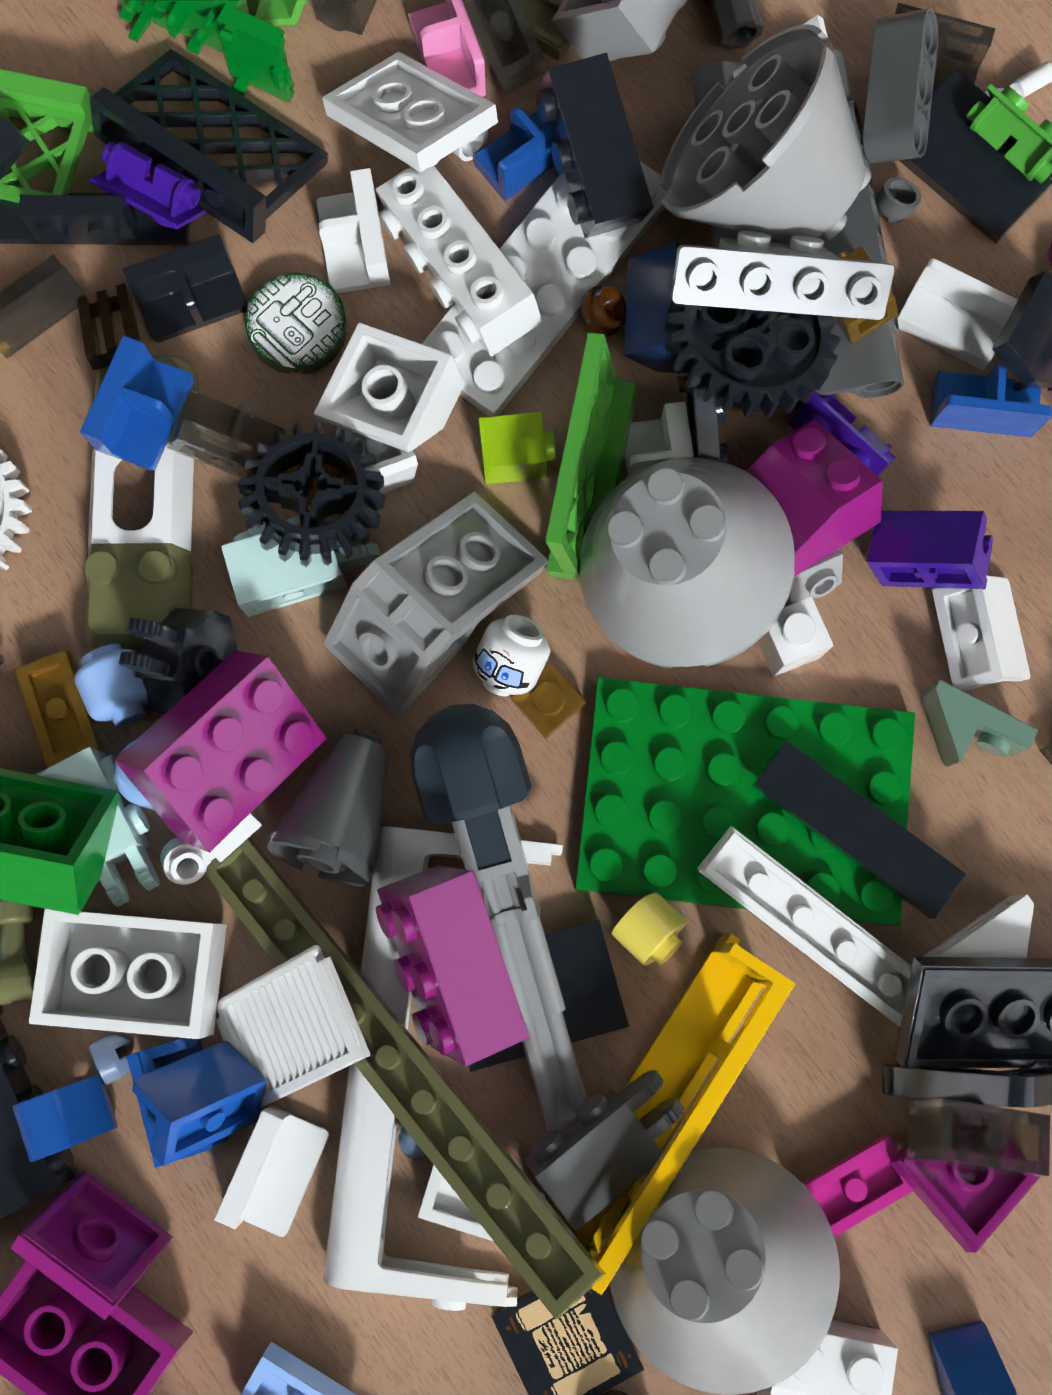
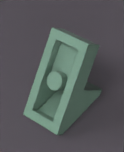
M938 680L927 687L921 696L942 762L946 767L962 761L973 737L978 738L976 744L981 749L996 756L1006 757L1008 754L1012 756L1030 749L1038 732V729L942 680Z

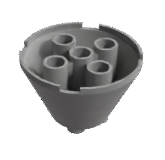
M804 24L790 27L771 36L741 58L747 67L726 88L717 82L692 112L669 151L660 177L659 185L666 191V198L662 199L661 202L674 216L734 232H762L771 235V241L790 244L791 236L794 235L820 237L822 240L828 241L843 229L847 221L845 213L856 199L858 193L870 181L871 171L865 166L833 45L819 27Z
M708 458L670 459L655 463L632 474L617 485L599 505L586 529L582 542L579 566L580 582L587 607L594 620L612 642L623 651L646 663L660 667L673 668L701 665L707 667L729 660L744 652L762 638L776 622L788 600L793 585L795 573L794 542L790 525L778 501L752 475L736 466Z
M723 1147L700 1149L690 1153L661 1202L648 1218L641 1234L610 1283L615 1307L626 1332L638 1350L651 1364L673 1380L690 1388L707 1393L739 1395L767 1389L784 1381L796 1373L815 1354L831 1326L837 1305L841 1273L838 1249L831 1226L820 1205L804 1184L781 1165L766 1157L745 1150ZM631 1200L628 1201L627 1205L620 1214L617 1224L619 1223L620 1219L629 1207Z

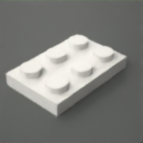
M399 51L322 97L327 116L420 172L436 165L440 159L465 143L475 140L479 134L498 123L496 105Z

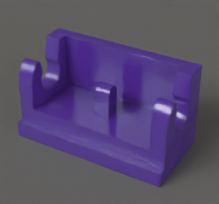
M881 511V522L874 527L866 562L882 586L986 589L988 580L986 576L992 552L993 537L992 535H984L987 523L984 511Z

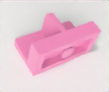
M445 0L444 3L409 13V26L423 65L481 97L486 96L484 59L463 1Z

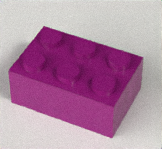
M235 650L114 761L179 840L210 853L327 738L268 656Z
M437 865L377 889L381 904L376 906L377 919L387 938L393 937L400 957L394 960L395 971L403 989L406 992H412L418 1009L417 1012L412 1014V1020L417 1035L425 1046L430 1045L431 1048L440 1052L441 1055H446L464 1066H469L530 1038L473 870Z
M25 1261L0 1296V1374L26 1395H150L193 1331L135 1287L128 1292L107 1319L104 1320L29 1262Z

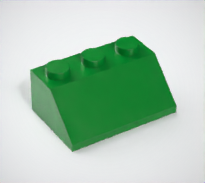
M0 768V900L79 915L102 875L119 801L118 791Z

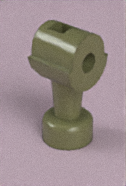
M0 901V1005L15 1004L18 1001L26 1000L32 1002L37 962L29 958L24 924L35 919L34 906Z

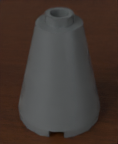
M358 729L353 730L352 734H342L337 738L270 833V839L266 846L270 853L301 871L304 864L320 870L318 877L327 881L348 886H366V883L370 881L374 873L389 753L382 747L383 741L381 738L370 732Z

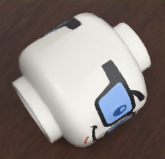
M509 615L506 618H500L489 623L472 659L474 671L488 691L498 696L525 694L535 687L551 651L540 625L520 615Z

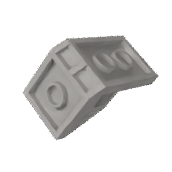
M474 491L373 560L353 582L323 645L398 716L418 698L462 649L477 624L540 575L549 560Z

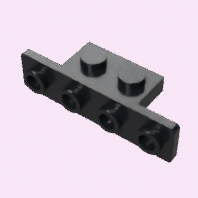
M110 193L20 195L19 203L0 199V244L187 245L189 243L190 223L177 230L162 226L155 222L152 216L128 204L124 196H110Z

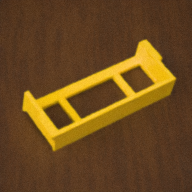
M731 933L721 934L626 1084L628 1086L643 1073L648 1072V1070H656L664 1081L660 1090L633 1112L638 1120L653 1108H656L663 1100L665 1101L672 1097L677 1098L681 1103L684 1114L718 1058L720 1059L646 1180H644V1174L576 1232L552 1201L550 1204L606 1273L592 1287L600 1295H603L641 1234L648 1218L661 1202L796 983L738 945L740 939ZM765 988L760 998L756 1002L755 1006L751 1010L750 1014L746 1018L745 1022L741 1026L740 1030L734 1037L733 1041L731 1042V1044H729V1040L733 1036L734 1032L738 1028L739 1024L743 1020L744 1016L748 1012L754 1000L760 993L761 989ZM682 1115L675 1123L671 1124L670 1128L654 1140L660 1149L664 1146ZM631 1200L629 1207L625 1211L624 1215L620 1219L619 1223L615 1227L614 1231L612 1232L609 1239L607 1240V1242L605 1243L604 1247L598 1255V1249L602 1245L603 1241L607 1237L608 1233L612 1229L613 1225L617 1221L618 1217L622 1213L628 1201Z

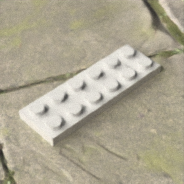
M641 161L640 164L654 207L641 223L584 239L580 224L575 225L569 214L567 194L570 193L563 173L499 249L533 292L543 323L491 357L479 340L473 344L469 343L455 320L459 313L452 306L422 343V345L453 356L465 383L460 396L488 417L499 416L580 315L581 299L584 292L594 286H603L666 208L661 202L662 199L666 198V191L659 185L661 175Z

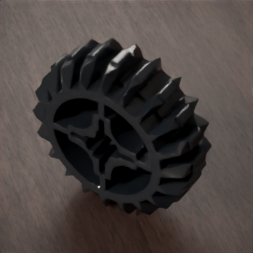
M319 420L313 427V433H304L303 427L296 422L292 429L293 436L288 438L282 432L275 429L272 434L274 446L271 447L258 442L255 451L259 460L245 459L243 468L248 477L240 478L238 481L239 493L245 496L238 502L242 515L249 517L246 521L247 530L252 535L261 534L259 541L261 547L266 551L279 545L278 555L284 562L290 559L296 551L299 552L301 565L305 567L310 564L312 554H321V561L324 565L329 566L332 563L331 551L338 549L342 556L349 559L353 554L350 540L366 546L369 542V533L366 528L377 529L381 523L380 514L377 513V510L385 507V494L379 491L384 487L383 474L381 475V472L363 469L376 464L377 459L373 453L362 454L363 442L360 441L359 437L345 443V431L340 426L330 436H327L324 433V425ZM303 464L299 470L293 473H284L294 466ZM324 464L341 470L354 485L344 484V479H337L328 475L324 471ZM314 478H316L318 491L315 493V499L311 501V509L308 512L306 498H308L310 490H313ZM268 502L280 503L282 509L296 512L300 516V526L293 525L280 518L272 510ZM334 514L343 515L335 522L320 527L321 522L326 517Z

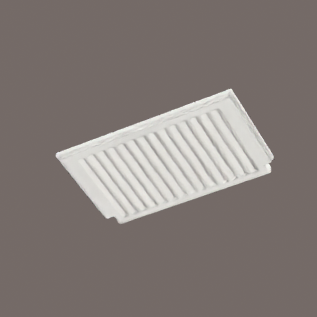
M313 945L222 997L217 1002L219 1018L215 1019L223 1041L229 1042L266 1079L261 1108L371 1056L331 957L324 958L322 950L318 945Z

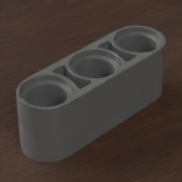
M932 8L879 17L876 21L863 128L864 152L868 162L871 164L921 158L925 154L938 48V23Z

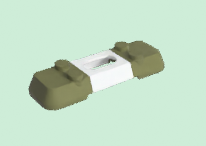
M152 355L156 361L190 372L194 378V383L155 469L152 520L144 528L129 531L123 530L115 524L113 520L114 473L116 466L122 460L99 452L92 446L88 553L84 565L86 574L84 630L87 641L95 649L109 644H120L122 649L141 652L144 638L137 637L127 630L131 617L161 623L176 608L192 609L193 568L191 565L194 447L198 428L199 381L197 372L191 363L183 357ZM109 366L97 370L94 399Z

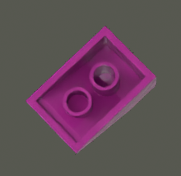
M815 419L772 444L746 471L771 492L786 515L794 542V577L881 522L883 481Z

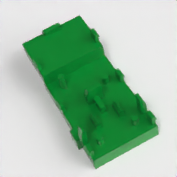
M120 0L123 8L118 15L119 19L131 23L135 14H140L128 35L129 39L138 42L153 21L154 24L167 29L169 35L174 38L179 33L190 37L191 39L186 46L188 51L198 55L205 44L224 53L229 74L237 79L232 87L237 93L244 96L249 85L288 103L291 101L295 92L292 89L294 83L292 82L284 47L285 38L283 36L285 32L250 15L246 0Z

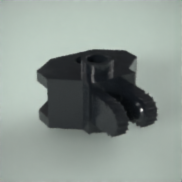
M176 608L161 623L131 617L127 630L137 637L144 638L141 652H121L118 664L136 671L134 677L142 679L151 711L164 715L235 650H238L231 619L229 616L217 611Z

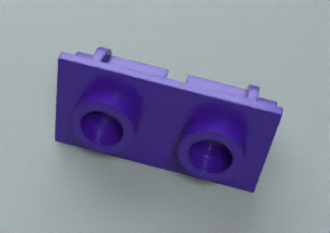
M109 142L105 146L102 160L107 163V170L91 177V184L110 193V196H124L128 204L152 216L158 224L176 230L205 214V209L197 205L201 197V191L195 187L194 180L161 163L155 166L152 178L150 177L152 158L124 142H118L117 144Z
M814 392L809 402L802 404L788 424L796 430L815 419L877 476L896 459L889 451L892 446L889 443L883 442L865 424L858 431L851 425L857 417L835 398L834 394L819 396Z

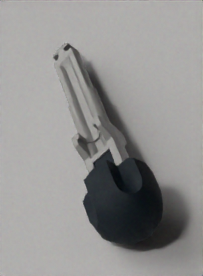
M475 704L450 705L431 715L416 733L410 752L413 780L424 817L436 825L452 822L464 867L466 870L474 871L530 1037L522 1041L547 1132L552 1130L560 1131L577 1117L576 1111L587 1100L562 1012L566 1008L540 920L541 909L511 805L523 801L528 796L532 788L520 744L510 724L493 710Z

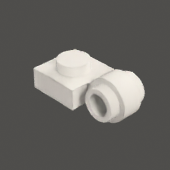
M254 811L210 853L185 843L177 837L170 840L163 847L160 855L161 865L167 878L180 885H188L198 881L205 874L207 865L211 863V860L216 858L222 862L262 826ZM189 858L187 861L179 863L181 860Z

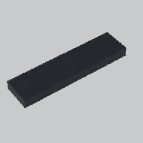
M788 741L782 744L752 785V787L929 919L937 917L966 876V873Z

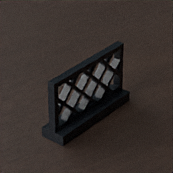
M173 49L167 51L117 92L112 93L103 87L90 97L94 136L106 145L109 142L115 144L124 142L152 158L150 169L152 176L154 175L155 166L161 163L194 180L195 187L201 191V197L197 205L252 244L265 233L266 219L323 169L328 162V153ZM172 71H175L187 79L190 85H161L160 80ZM134 101H157L158 112H141L131 104ZM163 101H192L194 112H164ZM199 101H219L228 107L229 112H200ZM166 127H196L197 139H181L167 130ZM202 127H231L233 138L204 139ZM238 127H258L267 133L268 138H240ZM270 153L272 165L244 166L242 154ZM278 153H297L305 158L306 161L302 165H280ZM206 154H235L237 166H221L207 157ZM275 180L276 188L265 196L246 181Z

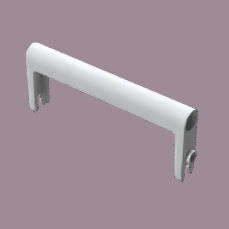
M380 827L360 973L408 1030L412 992H406L398 980L394 960L400 957L393 937L387 938L378 922L376 906L380 905L381 901L377 889L427 870L429 859L432 857L462 858L455 833ZM521 841L528 864L551 866L552 855L561 856L563 845ZM350 1065L323 1282L328 1286L345 1290L432 1299V1306L451 1311L466 1309V1303L502 1307L517 1306L518 1288L509 1286L508 1273L389 1257L384 1253L385 1228L398 1119L356 1065Z

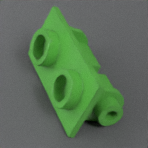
M990 83L987 90L992 100L987 106L982 101H979L966 116L972 123L970 129L976 132L996 151L1010 136L1016 139L1017 142L1006 153L1004 158L1026 176L1028 181L1035 178L1042 184L1052 174V163L1050 162L1052 160V123L1044 119L1040 125L1036 124L1024 113L1030 105L1023 97L1009 86H1006L1000 92Z

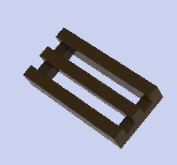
M125 283L116 286L117 295L109 297L106 289L96 292L97 302L91 304L87 296L77 298L85 355L93 371L110 366L119 346L112 312L120 310L125 336L140 341L132 297ZM98 316L101 318L107 353L101 354L95 319Z

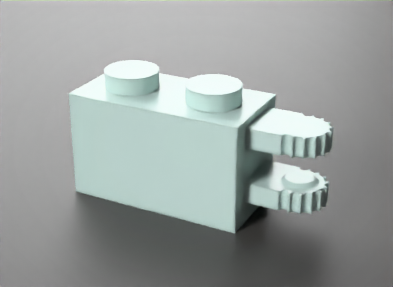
M300 516L290 518L286 522L300 526ZM324 519L321 522L320 527L331 524L338 519H334L328 522L326 521V519ZM249 531L236 535L233 539L234 542L221 546L237 604L247 617L347 588L343 571L368 564L381 556L378 545L370 543L366 544V546L358 545L352 547L353 554L349 559L342 556L337 550L331 551L332 563L329 566L323 564L321 554H312L310 564L305 567L300 563L299 552L295 551L292 557L284 562L278 555L279 545L266 551L261 547L259 541L261 534L252 535Z
M88 747L36 775L118 791V806L102 875L99 880L112 903L119 907L130 901L128 889L115 866L126 859H129L137 880L146 890L150 891L160 885L159 877L145 850L151 847L145 835V832L150 830V825L141 807L134 803L130 804L119 792L114 780V766L116 763L114 760L116 758L112 754L106 756L105 753Z

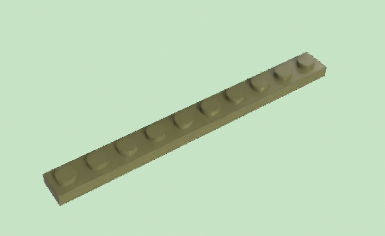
M250 837L247 838L222 862L214 858L207 865L205 875L277 966L313 945L320 946L324 958L331 957L371 1056L354 1064L555 1319L561 1318L606 1274L254 841Z

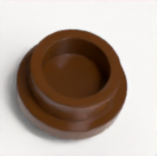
M594 286L586 290L581 299L583 322L593 333L604 334L605 338L616 334L626 320V302L621 293L611 286Z

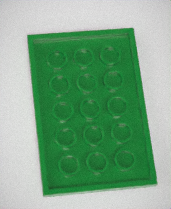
M598 677L575 890L640 898L657 892L666 901L748 910L697 869L729 827L733 826L855 922L895 927L901 926L902 898L752 787V785L782 744L788 741L907 830L915 712Z

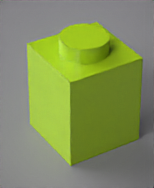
M542 412L479 418L485 484L546 478L547 461L556 460L553 429L543 430Z

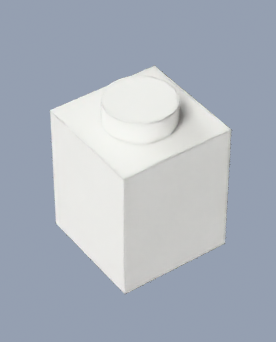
M812 597L784 607L776 622L757 641L773 677L821 658L834 646Z

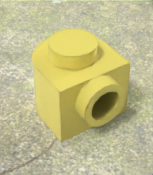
M655 892L639 900L621 918L613 929L612 936L643 966L654 961L660 966L682 944V941L677 936L688 921Z

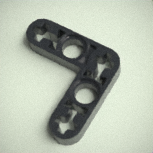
M883 1064L882 1093L890 1096L1003 1107L1029 1108L1052 1105V1068H1021L994 1071L969 1068H902L900 1064Z

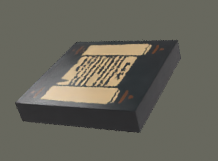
M591 1288L558 1319L551 1315L533 1290L518 1297L517 1306H501L491 1313L495 1326L528 1395H599L644 1371L643 1363L620 1320L607 1289L603 1295H600Z

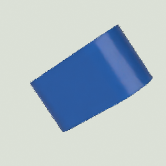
M100 1074L12 1106L30 1163L118 1127L104 1081Z

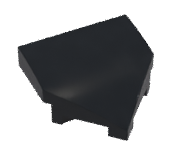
M1047 270L1028 280L992 348L998 357L1017 376L1013 383L1014 392H1020L1028 388H1048V391H1052V276Z

